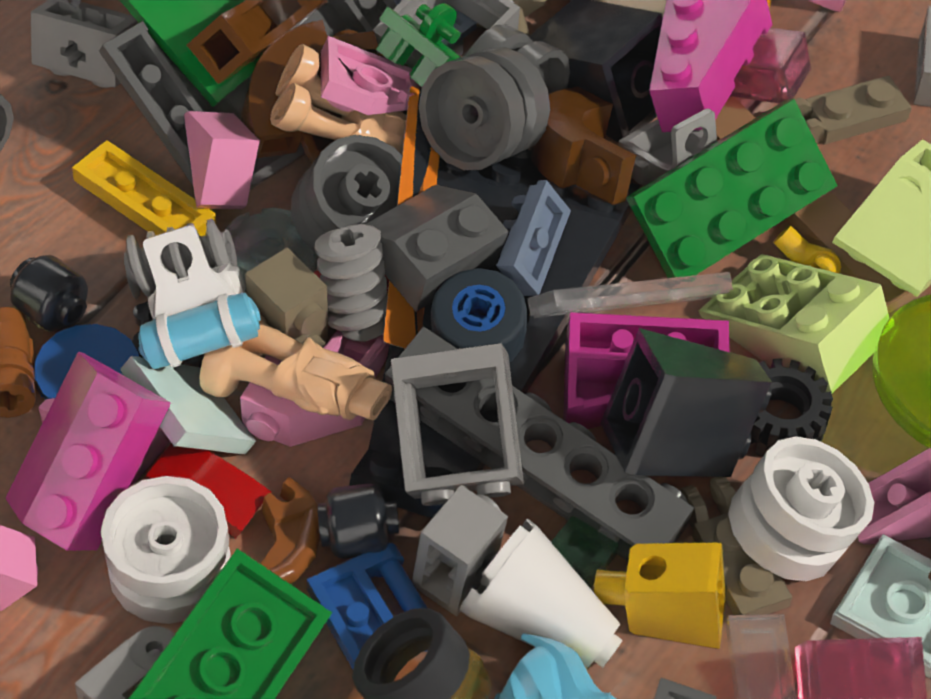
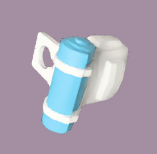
M184 226L144 240L143 247L156 289L148 297L149 309L153 320L140 326L138 350L152 369L168 365L174 368L180 366L183 360L230 345L233 348L242 346L244 341L258 337L259 321L261 320L260 311L252 298L248 297L244 292L246 284L239 267L231 266L230 263L210 268L195 226ZM174 242L187 246L192 253L193 259L190 268L187 270L188 276L179 279L176 273L168 271L161 261V253L164 247Z

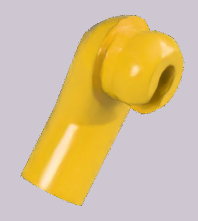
M791 225L785 228L773 241L792 262L835 273H840L841 271L840 258L833 250L808 243Z

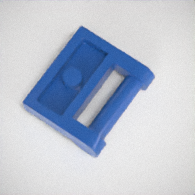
M389 543L388 547L382 552L361 554L307 579V591L311 598L332 612L326 624L352 669H354L355 660L363 644L377 628L393 617L370 578L374 576L383 577L404 612L414 608H428L402 566L404 558L396 544Z

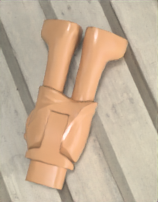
M304 44L299 45L291 55L276 89V95L279 98L271 111V124L287 132L298 130L332 140L352 135L375 137L396 148L403 155L407 115L402 111L366 115L356 110L346 112L335 108L327 99L321 97V78L317 74L319 70V54ZM317 107L342 115V118L333 116Z
M261 314L258 337L244 341L242 346L233 348L230 345L205 353L199 375L200 386L205 393L215 397H228L235 391L240 380L264 387L272 391L277 397L291 400L305 411L319 415H341L342 418L352 420L359 415L373 421L378 417L392 395V386L376 380L374 371L364 367L350 357L321 347L310 337H307L302 344L268 325L265 317ZM265 354L282 360V362L277 365L260 356Z

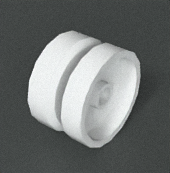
M795 436L777 441L766 452L754 468L753 474L744 481L732 497L728 515L733 535L745 553L762 568L785 579L810 581L823 577L872 520L874 500L869 483L857 466L840 451L816 439Z
M163 476L142 480L124 490L106 510L101 535L111 589L115 597L125 610L145 621L165 624L185 621L231 557L224 507L209 489L191 479Z

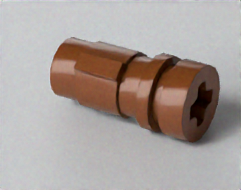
M0 307V417L11 418L21 416L30 411L36 401L35 376L32 367L34 365L33 339L29 338L26 317L20 310L11 307Z

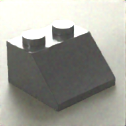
M439 185L430 187L366 224L374 226L381 231L380 241L383 247L382 259L385 264V275L415 312L432 303L437 290L445 280L460 271L476 268L489 269L496 265L509 232L476 193Z

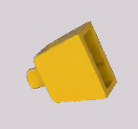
M722 543L635 544L630 548L627 572L597 569L594 582L595 595L603 604L623 605L626 607L628 628L633 634L720 649L726 602Z

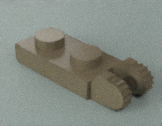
M890 75L810 97L806 100L802 97L795 99L816 143L823 142L824 145L905 122L909 119L912 109Z
M714 477L709 481L711 496L721 514L711 519L708 517L706 504L696 487L689 485L680 488L679 491L686 497L687 503L694 507L689 523L693 529L692 537L695 543H722L726 602L737 623L741 624L790 607L792 596L782 577L762 568L745 553L733 535L728 514L732 497L736 492L730 485L727 477Z

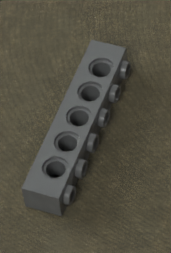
M423 327L398 358L458 349ZM391 366L385 373V383L392 386L390 400L396 403ZM494 378L461 382L459 384L463 389L454 393L445 392L438 386L416 389L419 419L491 469L504 468L499 423L490 422L482 416L483 413L490 410L498 411ZM512 386L524 484L516 486L626 561L629 560L630 548L635 544L676 543L687 528L694 509L693 506L687 503V499L681 491L667 483L658 484L646 475L625 473L616 454L597 443L595 436L586 427L575 422L567 423L552 413L550 406L541 397L530 392L524 394ZM532 440H542L548 443L552 449L545 453H537L530 450L526 444ZM576 470H586L591 472L597 481L583 484L576 481L571 476V473ZM622 500H631L637 503L643 512L629 515L622 512L616 503Z

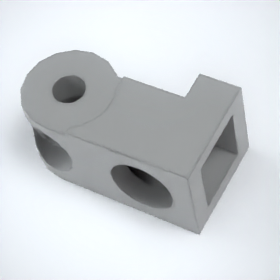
M159 626L147 627L137 632L75 683L77 699H129L175 634L169 629Z

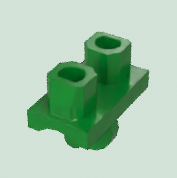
M447 3L436 5L433 9L429 8L426 4L419 6L416 16L422 20L421 24L407 14L400 16L389 7L385 9L379 18L388 28L376 50L400 66H404L414 49L423 54L409 74L410 78L421 87L433 70L448 61L460 58L457 53L441 41L445 39L450 44H453L460 37V32L453 27L457 13Z

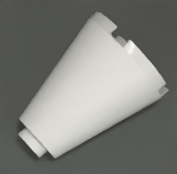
M526 519L524 524L518 527L483 572L484 576L480 581V587L477 590L472 588L460 607V611L468 617L520 641L525 642L520 639L524 633L561 642L579 654L586 670L593 661L603 668L623 641L614 634L620 626L617 619L538 526L529 519Z

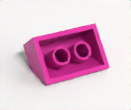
M78 352L5 497L21 523L67 551L98 550L102 542L101 528L106 510L121 492L129 488L171 402L90 356Z

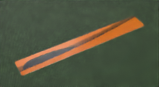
M413 86L409 89V92L414 95L408 98L397 206L437 185L440 156L431 147L422 129L419 112L422 90ZM389 280L383 341L406 349L422 329L424 308L415 312Z

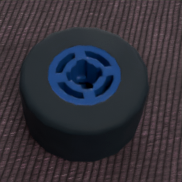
M481 268L460 271L445 280L434 295L431 307L432 332L457 349L502 343L508 353L510 363L523 348L527 330V308L523 293L513 280L497 271Z

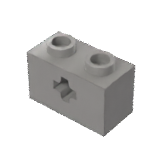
M47 0L31 11V64L48 68L56 75H72L90 80L99 87H117L120 81L99 53V50L103 44L139 23L132 15L80 2L78 7L74 8L69 4L68 0Z
M460 485L422 530L412 583L418 591L456 617L461 612L460 607L471 589L477 590L480 587V581L484 576L483 572L500 550L508 516L501 512L499 506L492 499L482 494H474Z

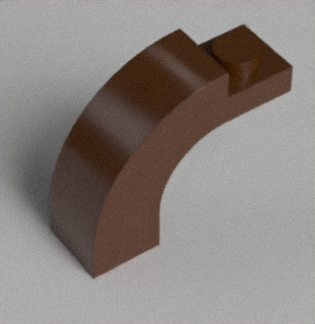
M245 0L217 17L190 41L187 46L215 81L220 84L260 57L274 41L289 30L298 27L328 1Z
M323 20L309 22L289 30L265 50L256 64L245 96L241 119L242 123L260 140L256 158L297 152L304 132L298 130L287 132L273 126L270 120L271 111L279 98L276 95V89L281 75L291 55L299 45L304 44L319 54V69L321 68V50L328 38ZM344 30L330 36L368 52L377 53L378 43L374 31L357 33L355 30Z
M578 86L549 94L550 115L546 131L538 143L531 147L530 157L534 166L543 176L561 188L577 185L612 205L625 202L636 155L605 139L613 104Z

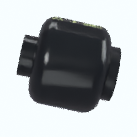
M53 255L28 258L12 274L10 279V301L15 309L20 310L38 328L47 332L61 330L66 326L75 325L85 314L88 296L86 280L61 259Z
M377 484L335 487L328 492L326 502L318 503V522L322 547L331 546L333 554L338 558H355L364 553L382 552L389 545V535L400 534L396 500L385 501L384 492Z

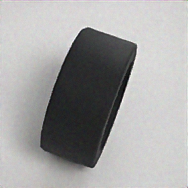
M414 608L395 615L377 628L369 637L355 660L352 678L356 690L364 699H450L460 688L468 672L470 652L465 641L442 614L430 608ZM428 650L423 660L414 670L401 679L394 681L397 674L410 660Z

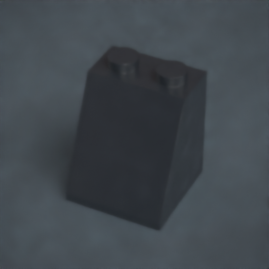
M571 0L529 36L532 41H542L562 50L568 57L570 67L568 88L578 86L613 104L606 136L619 143L621 139L649 124L657 117L649 90L662 26V13L596 0Z
M639 328L601 420V425L625 473L650 476L731 477L738 460L743 459L748 452L751 441V429L758 413H762L769 403L772 382L756 359Z

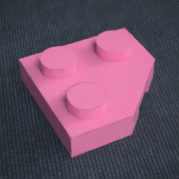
M328 36L321 50V97L327 99L332 106L346 112L356 110L366 115L406 111L408 98L414 95L409 92L410 87L413 86L420 89V85L410 78L411 68L400 66L386 58Z

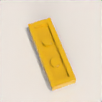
M108 140L72 167L73 180L146 231H153L155 235L166 233L168 227L178 229L193 223L199 235L204 236L207 220L213 219L216 224V213L209 208H196L194 198Z

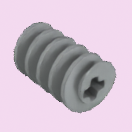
M213 219L207 220L205 235L200 236L198 233L210 268L227 263L237 267L235 246L229 230L226 229V231L220 232ZM168 227L166 232H169V231H172V230H175V229H174L173 227ZM148 231L146 239L156 236L155 233ZM127 235L124 264L129 288L136 300L139 298L141 290L149 297L154 293L156 284L144 247L140 248L134 235ZM178 242L166 245L161 253L163 266L168 271L176 273L178 279L188 276L187 270L190 268L193 260L189 248Z
M352 224L340 229L331 230L321 235L315 241V253L319 256L317 267L318 271L322 274L320 279L327 285L328 325L340 330L343 336L348 339L363 342L375 339L384 333L388 296L386 293L387 280L384 276L385 264L382 259L383 247L380 241L381 231L374 226L366 224Z

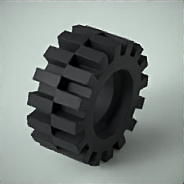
M773 359L770 369L765 361L760 362L759 364L772 382L770 400L789 402L796 406L802 415L795 419H781L771 415L766 410L758 413L750 432V445L754 442L757 443L755 453L763 457L766 450L770 449L777 441L795 436L816 439L821 442L833 408L831 406L833 401L832 392H826L828 383L822 377L814 381L816 370L808 366L804 373L798 371L800 362L791 360L789 368L783 367L782 359Z

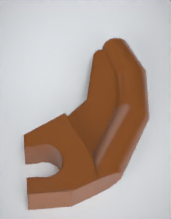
M289 477L283 482L280 497L288 502L278 500L271 493L267 494L263 500L261 512L271 533L274 535L275 543L261 562V565L291 584L316 559L320 531L316 501L307 489Z

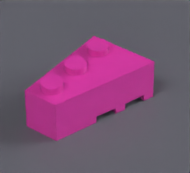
M666 0L649 90L662 133L671 132L673 126L707 108L715 112L716 120L735 88V76L742 65H749L754 56L753 47L761 34L767 35L773 25L767 0ZM699 127L694 130H703V128Z
M570 312L565 340L563 420L569 424L571 422L581 424L587 429L602 426L601 420L639 328L729 352V321Z

